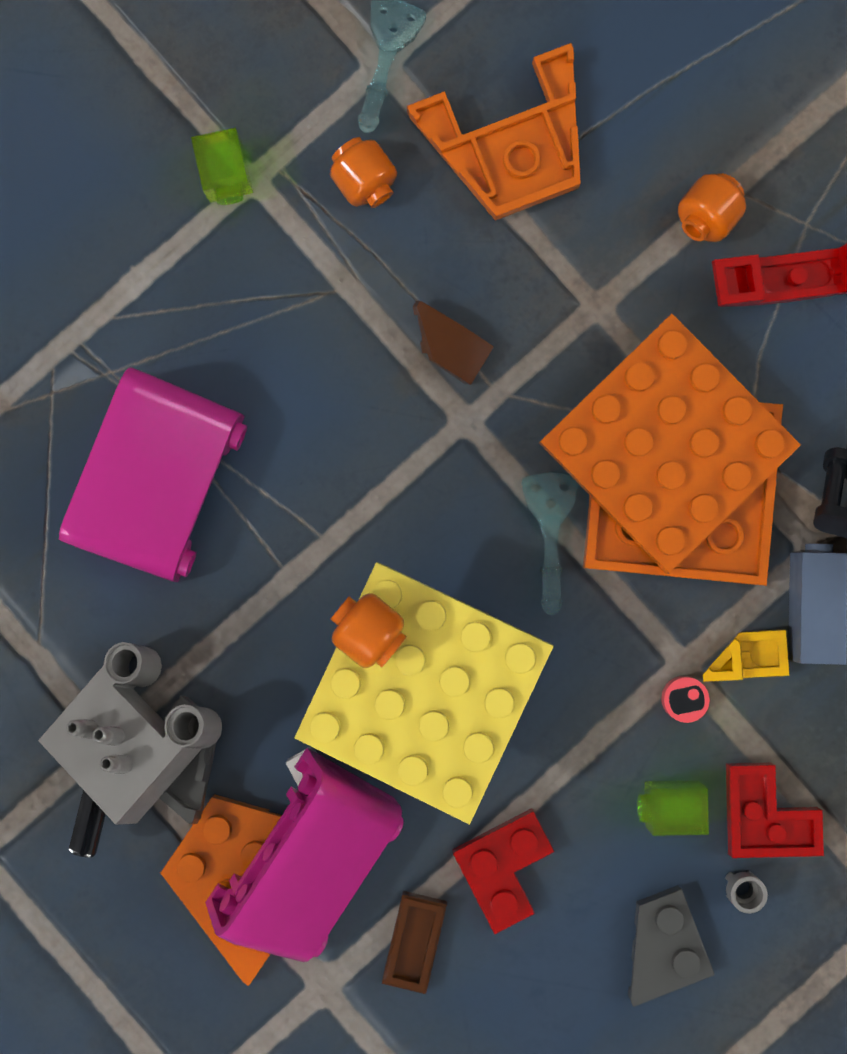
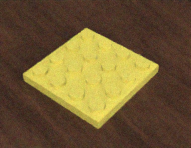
M376 562L360 598L365 594L373 593L399 613L404 619V627L401 632L407 637L382 668L376 663L369 668H362L336 647L294 738L470 825L554 645L382 563Z

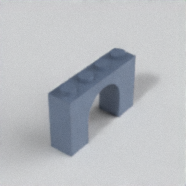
M805 544V552L790 553L789 661L800 664L847 665V553H833V544Z

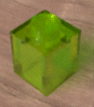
M236 127L191 137L202 189L210 203L217 201L219 205H231L244 199L243 195L253 193L242 140Z
M698 780L645 781V794L638 795V817L640 822H645L646 828L653 836L709 835L708 788Z

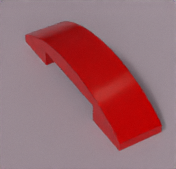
M847 243L833 249L760 258L759 254L715 259L712 261L718 307L776 304L847 294Z

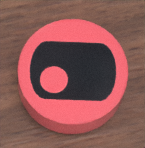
M679 676L670 680L665 685L661 697L666 713L683 723L695 722L702 718L707 712L710 702L706 687L697 679L689 676Z

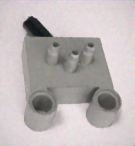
M126 642L112 646L105 655L102 668L38 740L83 789L69 845V851L76 856L94 857L96 855L106 815L115 825L137 824L201 749L211 747L221 736V719L214 710L183 704L172 709L164 721L134 690L136 686L146 687L151 685L161 673V658L155 650L149 647ZM136 656L137 668L133 674H130L129 663L132 657ZM196 716L199 722V729L192 738L188 727L191 719Z

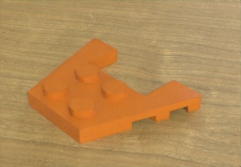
M572 43L533 57L532 65L547 103L464 135L461 134L445 91L407 106V113L412 122L495 221L580 187L579 141L575 105L576 83L574 82V48Z
M214 794L203 809L199 822L192 825L160 873L241 981L249 986L270 954L234 945L218 937L214 932L205 902L218 883L231 889L229 880L233 874L243 876L282 815L269 812V809Z

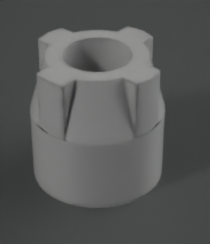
M748 870L747 872L736 874L729 872L726 875L725 879L728 881L726 897L739 911L751 914L760 911L765 906L768 897L766 886L751 871ZM748 881L750 885L748 892L744 895H737V887L741 883Z

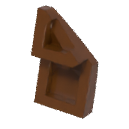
M415 301L413 311L414 315L418 316L422 341H420L422 353L428 354L431 362L464 384L471 385L494 346L424 302Z

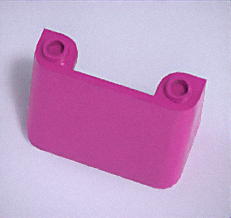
M129 367L118 383L60 527L59 540L76 548L172 582H178L181 575L187 577L197 552L190 550L192 541L189 538L222 456H226L231 449L238 451L244 440L247 425L242 424L245 416L242 413L155 376Z
M309 748L305 749L294 766L303 775L298 790L291 786L286 793L290 804L243 876L233 874L229 880L231 889L218 883L205 902L214 932L218 937L234 945L300 962H307L313 957H318L323 952L328 941V934L387 844L398 837L404 824L401 806L394 797Z

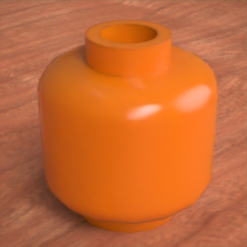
M356 137L343 144L333 154L332 160L334 163L331 167L330 176L351 205L358 207L369 204L371 208H376L393 195L394 192L390 187L396 180L397 169L375 140L363 141L360 137Z
M724 173L705 174L699 178L679 202L678 215L685 234L695 241L719 242L726 238L744 216L747 208L744 189L735 178Z
M373 593L363 595L357 602L349 596L330 619L338 625L332 634V643L362 668H369L375 663L382 668L407 637L401 632L404 627L403 617Z

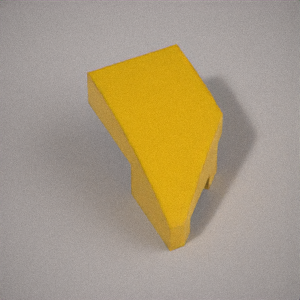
M786 629L739 632L703 673V682L743 680V678L790 676Z

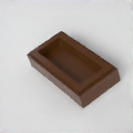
M407 891L402 892L382 984L426 994L447 901Z

